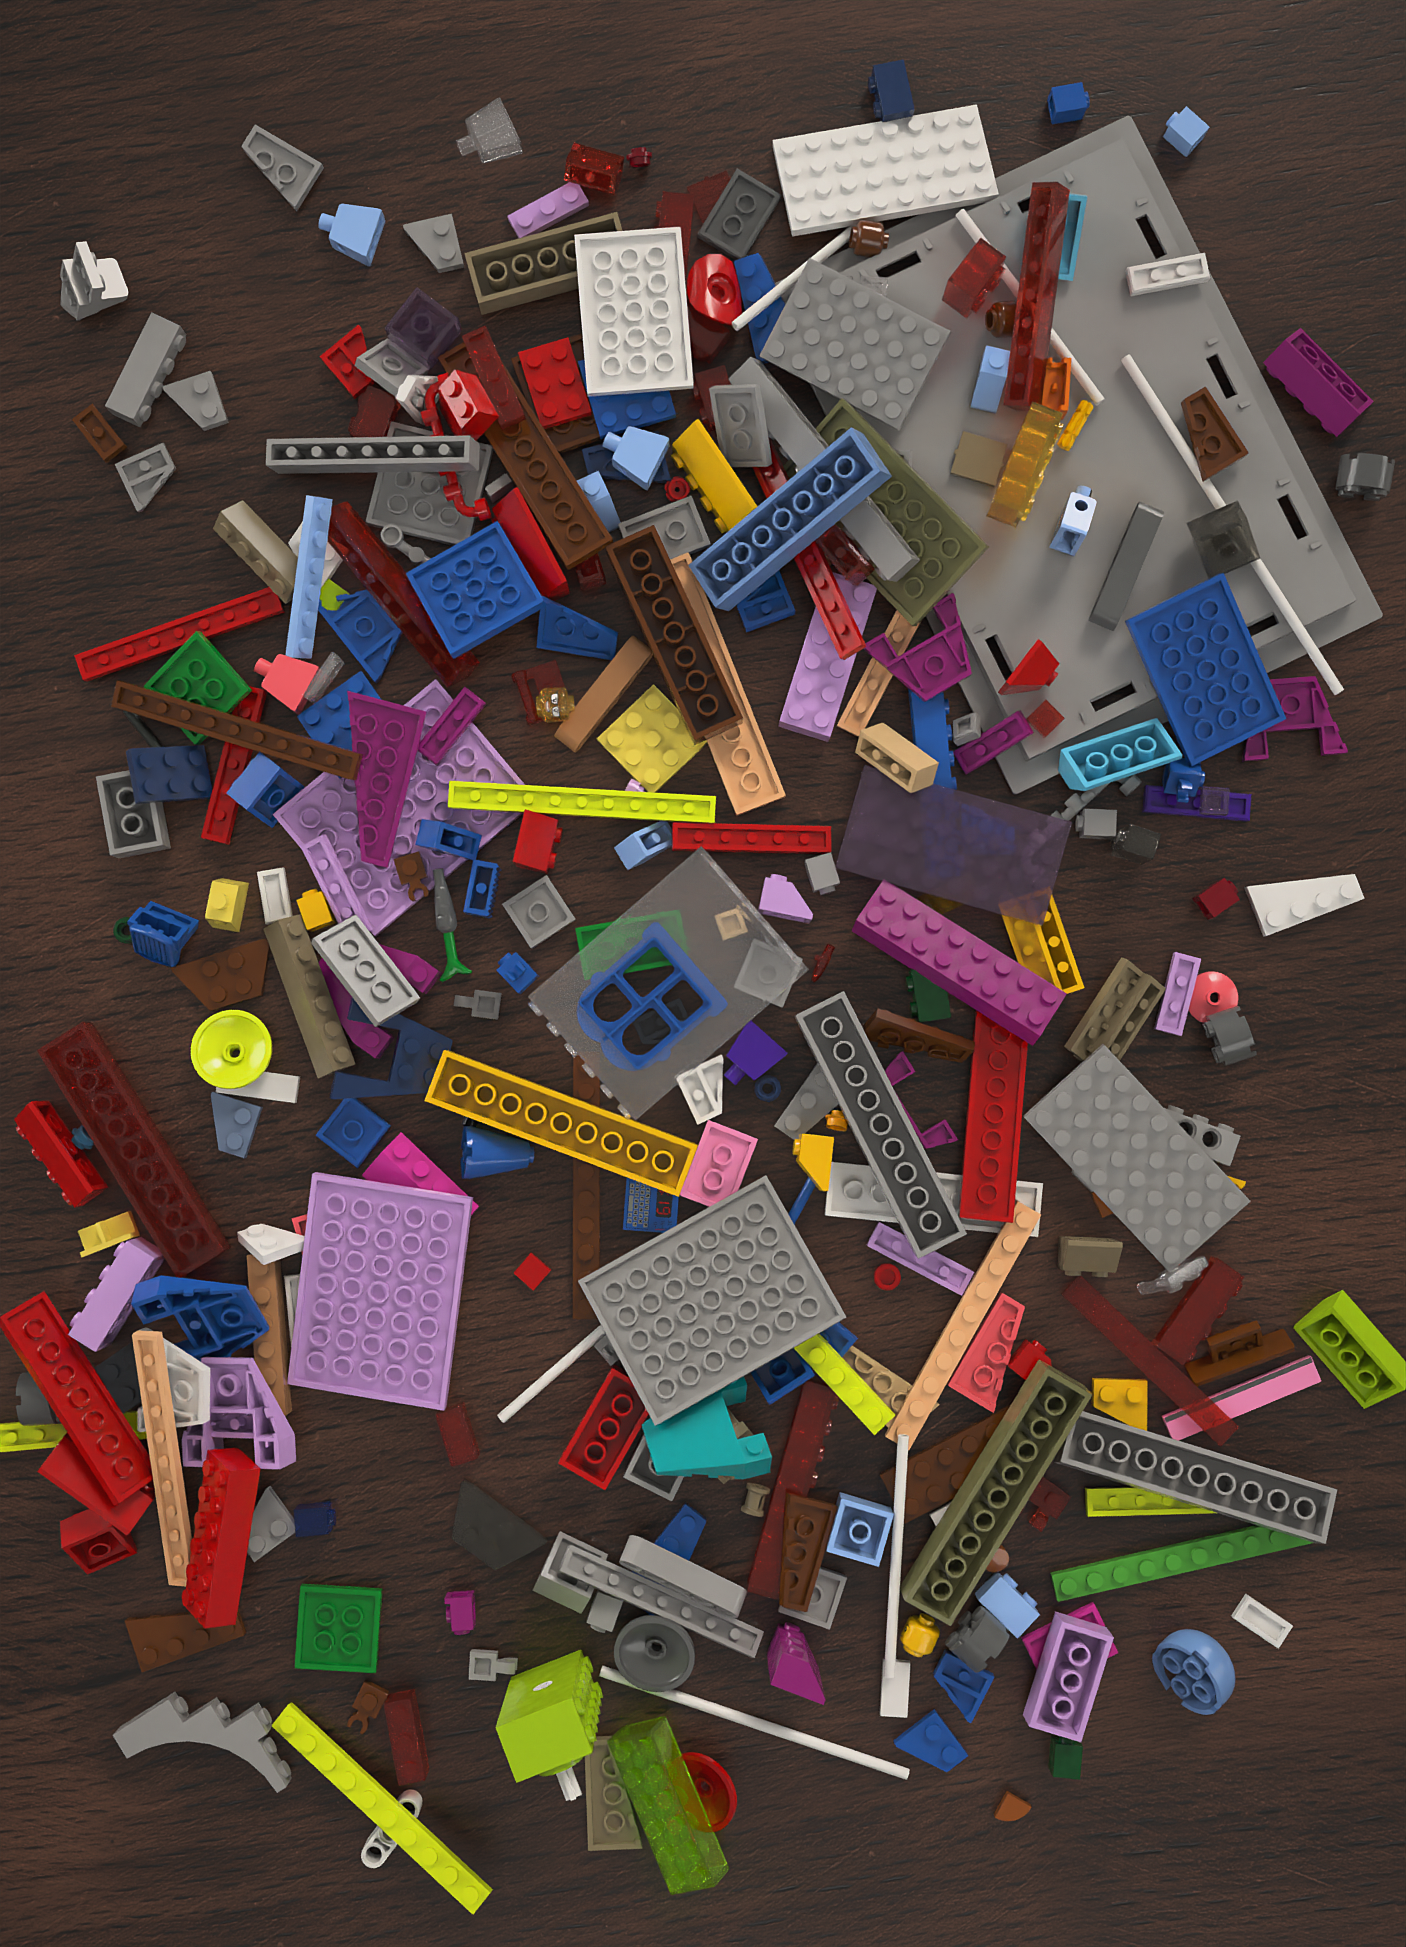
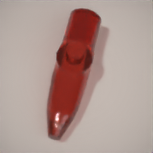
M827 944L820 956L815 955L814 959L817 960V964L812 975L813 982H816L825 971L835 949L834 946Z

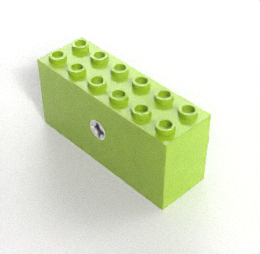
M582 1650L512 1676L496 1725L497 1733L516 1783L538 1774L540 1776L556 1774L566 1801H572L577 1796L582 1795L572 1766L581 1761L584 1756L593 1753L594 1742L597 1741L595 1733L598 1732V1715L601 1714L599 1707L602 1706L600 1698H603L599 1683H594L591 1676L593 1672L591 1661L588 1656L584 1657Z

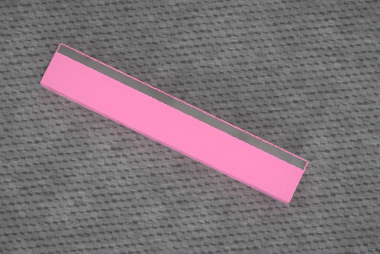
M1307 1355L1162 1415V1419L1170 1438L1179 1441L1319 1383L1321 1379L1312 1357Z

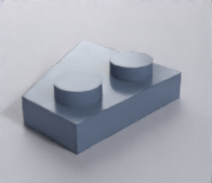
M212 1092L211 1102L218 1149L246 1158L263 1107Z

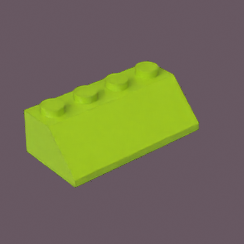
M1344 1290L1322 1300L1294 1325L1295 1331L1364 1409L1406 1389V1361Z

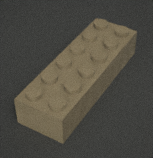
M614 212L464 253L481 315L579 289L574 235L622 231L618 213Z

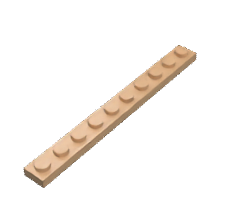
M1018 1201L1015 1202L1013 1223H1003L885 1433V1437L898 1444L899 1434L909 1435L908 1450H910L1041 1214Z
M138 1330L132 1334L168 1583L169 1585L186 1587V1567L190 1563V1542L192 1536L162 1332Z

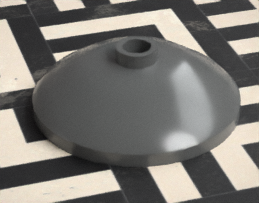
M649 1615L636 1618L622 1628L615 1642L614 1658L618 1670L629 1683L645 1691L665 1692L680 1686L690 1676L695 1662V1648L691 1637L681 1625L662 1616ZM653 1642H658L661 1645L656 1646Z

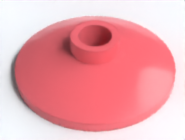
M1205 972L1197 975L1188 1010L1196 1020L1202 1023L1207 1022L1206 1016L1238 1005L1237 989L1227 976L1219 972ZM1212 993L1218 995V1000L1215 1003L1210 1000Z

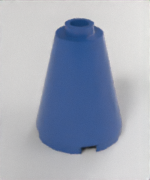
M464 1126L461 1141L463 1152L460 1162L462 1179H473L528 1168L529 1162L533 1163L534 1147L529 1145V1141L473 1126Z

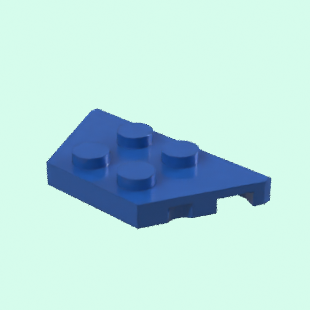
M369 589L358 591L351 595L343 594L336 596L338 602L344 601L338 610L325 609L322 607V602L319 599L318 611L374 682L378 683L403 633Z

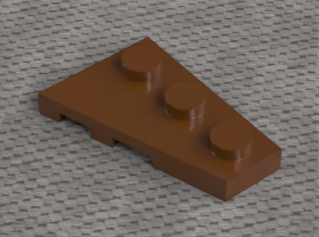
M1206 386L1181 402L1202 482L1249 454Z

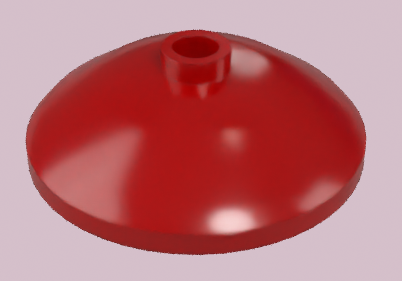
M687 1752L676 1756L666 1766L662 1778V1789L666 1803L676 1818L689 1828L704 1833L717 1832L729 1824L736 1812L737 1795L730 1776L719 1763L706 1755Z

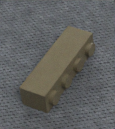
M243 500L220 511L213 529L285 604L293 600L298 557Z

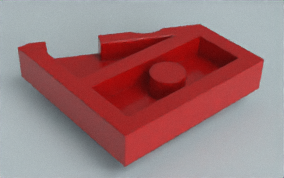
M359 325L320 356L324 364L354 399L375 383L373 379L354 366L357 357L367 351L363 331Z

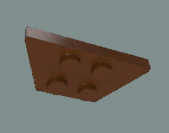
M267 938L172 967L171 970L209 1011H215L263 996L264 978L268 969L269 962L267 961L270 946Z

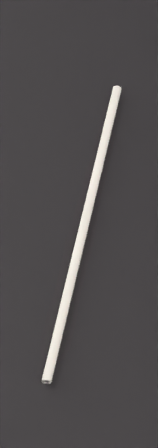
M1131 355L1125 356L1121 359L1122 364L1334 695H1337L1344 688L1211 480L1208 479L1202 482L1195 455Z

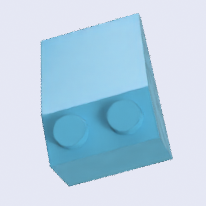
M1039 189L1032 190L1020 270L1021 275L1073 281L1087 202L1086 195Z

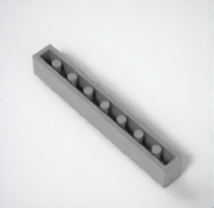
M471 436L267 439L266 466L278 474L479 471L480 444Z

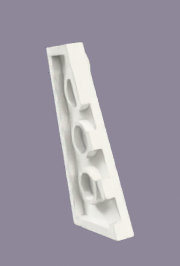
M1355 874L1244 887L1263 937L1365 899Z

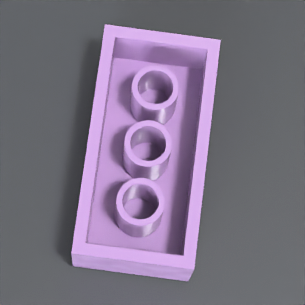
M142 1237L128 1240L126 1243L121 1242L114 1252L116 1259L111 1266L107 1265L100 1274L99 1279L102 1281L97 1289L93 1288L85 1298L84 1302L87 1305L82 1313L79 1311L71 1320L70 1326L72 1329L68 1335L95 1352L110 1346L134 1309L131 1302L135 1285L152 1279L168 1253Z
M1055 1611L1023 1713L1029 1727L1078 1742L1082 1741L1114 1639L1107 1627Z

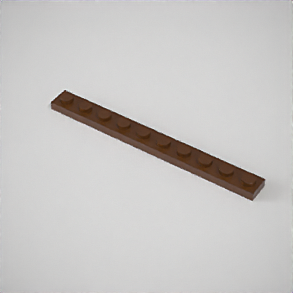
M118 680L116 682L112 707L346 779L357 780L363 756L361 753Z
M573 1052V1098L600 1107V1052ZM573 1157V1319H598L578 1280L600 1269V1167Z

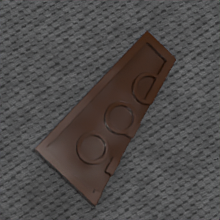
M877 1008L862 1026L868 1040L878 1042L877 1047L888 1049L889 1045L904 1047V1052L914 1054L915 1052L926 1051L929 1057L963 1063L974 1051V1041L960 1035L942 1031L937 1027L919 1023L914 1019L893 1014L888 1010Z
M786 1493L779 1604L782 1607L803 1612L808 1611L838 1506L835 1504Z
M239 1609L235 1625L206 1629L188 1612L166 1616L154 1615L146 1618L133 1617L125 1620L141 1672L223 1644L246 1634Z

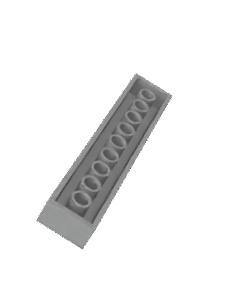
M843 991L795 1015L794 1017L914 1255L919 1259L966 1235L967 1233L845 992Z
M1082 1411L1057 1452L1054 1462L1319 1544H1326L1337 1489L1084 1411Z

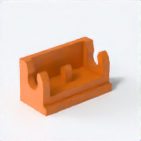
M1050 357L1045 360L1044 364L1040 365L1037 418L1063 420L1067 414L1072 358L1064 357L1061 359V362L1055 363L1052 362L1053 358Z

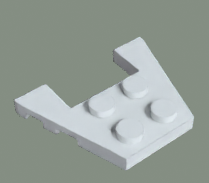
M146 1327L140 1329L141 1331H152L151 1329ZM163 1338L176 1427L198 1425L209 1421L210 1368ZM142 1406L138 1408V1432H146Z

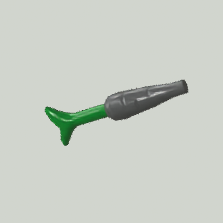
M443 868L433 869L436 926L443 933L447 956V965L439 980L443 982L457 973L471 974L472 970L464 966L457 958L453 932L457 927L456 913L445 881Z

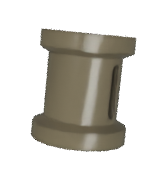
M747 1483L748 1493L745 1504L741 1506V1511L753 1516L763 1517V1506L766 1495L770 1493V1489L763 1485Z

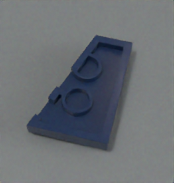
M658 430L652 432L655 434H659ZM603 444L582 449L588 475L599 471L602 479L632 481L613 467L612 457L615 452L603 447ZM665 457L652 482L666 483L671 481Z

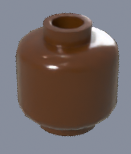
M861 220L856 226L851 227L849 248L853 249L856 256L873 257L880 254L882 249H887L889 233L884 232V226L881 222Z
M1016 301L993 303L985 315L986 328L996 338L1019 335L1027 322L1026 312Z

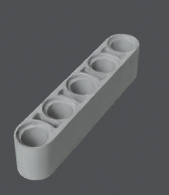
M629 1536L619 1561L622 1566L730 1618H738L747 1594V1590L638 1536Z

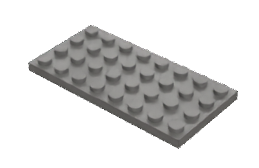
M1104 1044L1097 1048L1024 1115V1118L1169 1272H1172L1251 1202Z

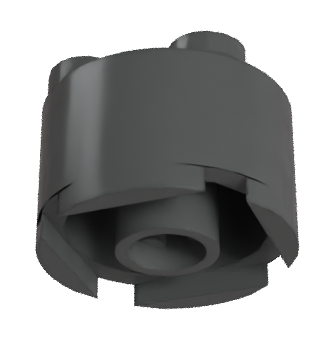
M1358 453L1357 459H1349L1350 454L1340 456L1335 488L1338 490V497L1353 498L1354 494L1364 495V500L1380 501V497H1386L1390 494L1395 465L1394 459L1388 462L1387 456Z
M1239 1006L1206 1016L1207 1022L1202 1023L1206 1037H1212L1215 1047L1211 1048L1215 1062H1222L1224 1066L1257 1056L1256 1051L1251 1052L1250 1046L1255 1045L1247 1020L1245 1016L1239 1017L1237 1011L1241 1010Z
M24 1372L20 1374L16 1386V1396H21V1405H16V1411L21 1425L62 1424L30 1373Z
M979 1606L973 1613L966 1611L958 1621L960 1627L956 1632L949 1635L945 1645L973 1672L977 1673L988 1666L985 1661L992 1656L995 1659L1000 1654L1009 1639V1634L1007 1633L1009 1630L985 1607Z

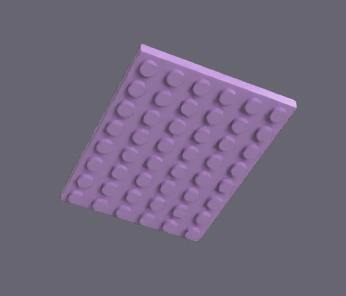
M436 679L404 705L427 712L420 741L453 702L451 696ZM472 722L437 766L417 751L388 868L361 861L355 780L343 777L339 779L336 775L323 772L277 810L273 816L299 847L321 835H327L373 929L371 933L377 936L424 897L423 890L417 889L414 893L416 901L410 900L408 896L410 885H401L393 859L419 851L428 878L422 879L421 882L429 889V892L434 888L433 869L443 868L444 876L447 878L468 860L415 845L422 819L444 822L482 835L479 851L523 814L516 812L449 809V781L525 784Z
M318 1172L312 1174L287 1384L443 1411L447 1408L473 1197Z

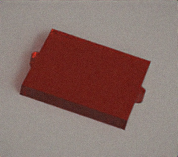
M727 171L710 178L706 176L703 181L687 187L703 224L730 181Z

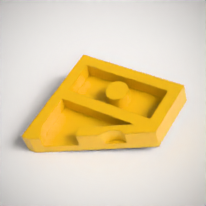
M1092 1378V1406L1129 1426L1147 1431L1148 1381L1146 1379Z

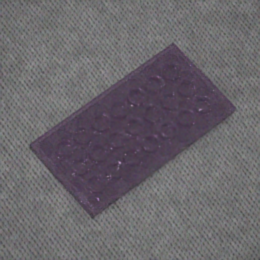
M864 765L835 868L1043 926L1072 822L936 784L910 793L877 768Z

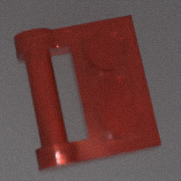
M556 660L511 674L513 683H517L527 713L525 718L528 725L554 718L552 708L557 705L558 708L560 707L562 715L573 710ZM528 679H535L544 709L545 702L549 699L550 712L546 711V709L537 712L527 683ZM558 691V701L560 694V702L557 705L552 704L551 695Z

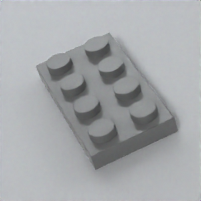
M357 915L348 918L313 938L311 944L375 1027L419 1001V995Z

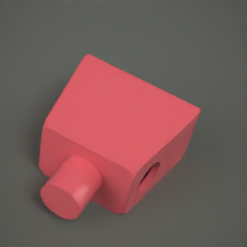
M278 654L273 663L260 658L254 667V672L265 677L261 687L297 715L302 713L323 674V671L316 665L282 654Z

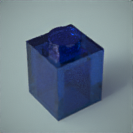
M331 1501L299 1504L294 1509L296 1537L326 1535L330 1533L333 1526L336 1525V1510L331 1509Z

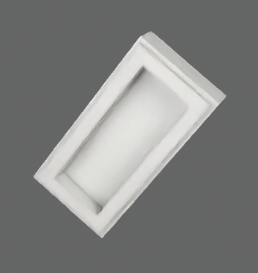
M285 868L257 872L265 924L269 925L279 919L293 916Z
M1247 1594L1244 1595L1231 1615L1235 1620L1278 1649L1293 1627L1289 1622Z
M883 1659L880 1716L907 1718L910 1660L896 1659L895 1677L886 1678L884 1677L885 1659Z

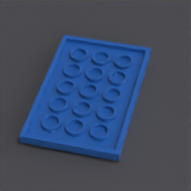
M1219 573L1125 620L1184 757L1190 766L1286 719L1224 573Z

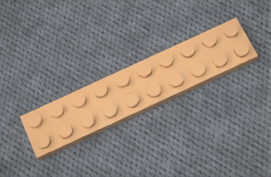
M688 552L670 560L743 716V724L707 739V744L735 814L738 816L782 799L786 795L704 589L688 566L692 563Z

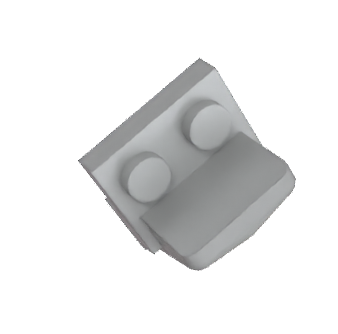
M87 241L76 242L73 259L62 260L60 304L78 321L102 309L125 301L128 297V289L115 259H96L94 252H90Z

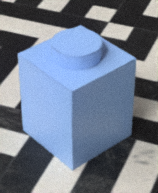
M1186 106L1180 114L1175 112L1165 125L1168 128L1163 137L1187 157L1204 139L1210 127Z

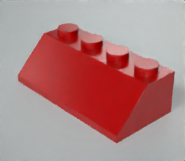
M514 488L492 508L494 518L491 521L492 523L499 522L540 595L556 601L570 594L567 580L519 488Z
M31 1101L16 1116L14 1121L18 1125L16 1127L17 1132L24 1140L27 1139L33 1147L31 1149L33 1155L38 1161H43L48 1168L46 1171L48 1177L53 1183L59 1184L63 1190L61 1193L62 1197L70 1206L73 1205L74 1208L83 1206L109 1188L83 1149H79L74 1145L72 1133L49 1101Z
M68 1433L63 1436L37 1471L126 1535L131 1532L156 1496L154 1482L150 1481L114 1506Z

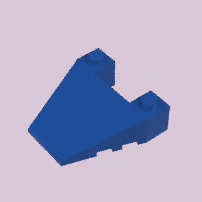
M162 1275L135 1285L131 1305L143 1325L174 1314L188 1338L174 1345L200 1362L203 1357H231V1354L241 1347L245 1348L269 1330V1325L247 1286Z

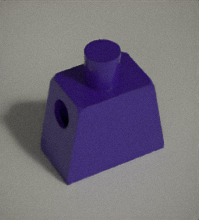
M749 1020L726 1055L734 1064L727 1070L724 1076L735 1086L745 1074L755 1081L785 1057L787 1052Z

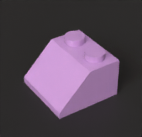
M771 874L770 878L765 877L757 913L809 924L813 914L793 883L787 882V877Z

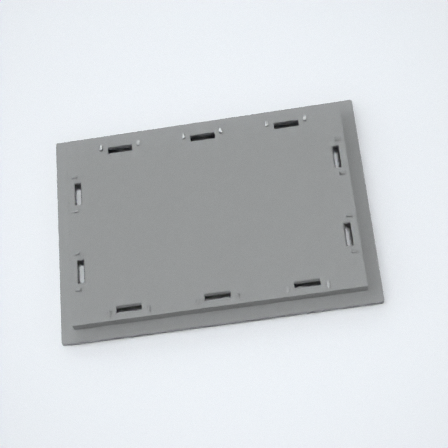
M1131 116L1119 119L995 178L999 196L987 203L919 214L884 231L889 233L887 249H882V252L873 257L856 256L853 249L848 248L821 263L951 331L900 430L883 423L855 407L853 408L893 449L913 451L912 468L989 546L984 554L944 597L954 593L956 598V607L960 616L961 630L972 672L971 676L958 684L972 712H977L980 715L982 732L987 731L1019 710L1022 711L1034 732L1026 739L995 757L1013 794H1019L1060 774L1058 766L1061 749L1158 718L1161 724L1169 721L1125 620L1219 573H1224L1247 627L1272 615L1278 623L1251 637L1267 673L1308 654L1122 364L1121 359L1129 354L1194 455L1181 402L1205 386L1244 444L1249 454L1209 479L1317 648L1360 629L1383 616L1210 271L1208 282L1130 296L1125 272L1127 267L1200 254ZM1058 186L1060 192L1087 196L1073 281L1020 274L1029 210L1022 213L1018 204L1031 198L1033 189L1048 190ZM961 209H965L1105 398L1102 403L1096 406L1071 372L1069 406L1064 419L1037 418L1040 365L1044 364L1047 358L1052 357V362L1055 363L1061 362V358L1027 312L1026 325L1022 328L1020 334L1015 337L996 338L987 330L985 315L993 303L1016 301L1020 304V302L955 216ZM1144 216L1147 217L1165 253L1164 256L1158 259L1155 258L1136 221ZM917 253L921 262L880 280L876 271ZM782 279V280L776 282V283H775L776 286H777L780 282H782L784 279ZM795 285L781 295L785 303H787ZM986 345L1012 351L1006 381L996 413L970 407L981 358ZM1214 355L1217 356L1236 394L1226 399L1207 361L1208 358ZM811 385L827 416L840 399ZM1082 400H1086L1093 405V409L1069 451H1065L1058 447L1057 442L1064 433L1074 412H1076L1075 410ZM963 431L1008 444L1003 458L1004 467L1000 469L995 487L950 474L955 459L954 451L958 449ZM1078 486H1086L1092 490L1090 498L1096 500V506L1087 535L1075 556L1049 548L1063 506L1070 493L1075 492ZM1286 495L1307 536L1297 540L1277 500ZM1140 501L1164 511V515L1115 630L1111 631L1088 620L1131 516ZM932 609L925 617L934 635L945 629ZM994 636L1011 672H1013L1039 639L1059 662V666L1055 669L1058 676L1049 687L1044 684L1037 691L1001 695L998 691L1006 681L985 640ZM1132 684L1136 693L1095 712L1091 704L1092 702Z

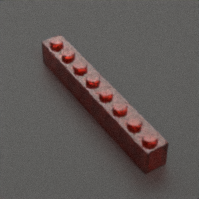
M1032 182L1003 404L1016 411H1041L1070 190L1059 182Z
M348 501L332 506L328 543L447 688L467 679L479 665L478 659L470 650L455 659L452 658L404 569Z
M810 1378L802 1384L746 1583L748 1592L775 1600L779 1599L786 1493L807 1497L809 1488L815 1487L818 1472L814 1470L817 1461L822 1462L825 1452V1446L822 1445L824 1435L829 1436L833 1420L829 1419L831 1409L836 1410L840 1398L825 1382Z

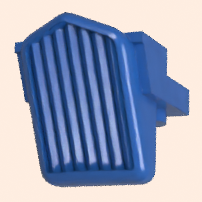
M150 901L145 908L139 907L127 921L135 953L152 962L175 967L179 962L181 949L198 929L199 920Z

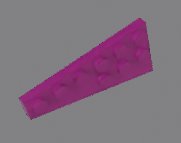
M347 691L352 751L363 754L357 780H355L361 861L388 868L427 712Z

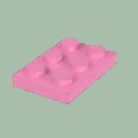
M708 1120L680 1195L710 1207L737 1192L758 1139Z

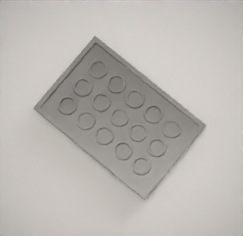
M809 257L759 356L840 400L842 398L845 399L851 406L900 430L951 331Z

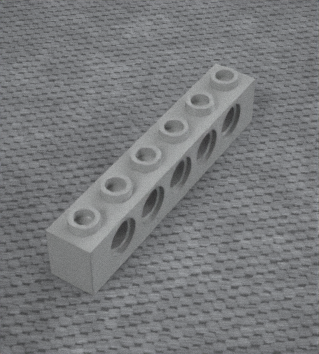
M1168 1105L1167 1109L1164 1108L1178 1124L1184 1122L1187 1125V1134L1214 1162L1226 1166L1231 1165L1241 1137L1233 1133L1234 1128L1221 1123L1218 1124V1127L1208 1124V1118L1193 1114L1192 1118L1183 1115V1109ZM1209 1131L1213 1136V1142L1206 1146L1202 1138Z

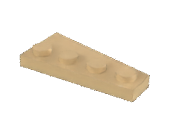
M852 1345L843 1356V1359L896 1416L912 1385ZM938 1402L935 1403L932 1411L940 1405ZM894 1417L886 1424L888 1428L891 1425Z

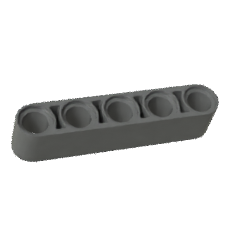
M1140 501L1138 502L1088 621L1111 631L1115 630L1163 518L1164 511Z

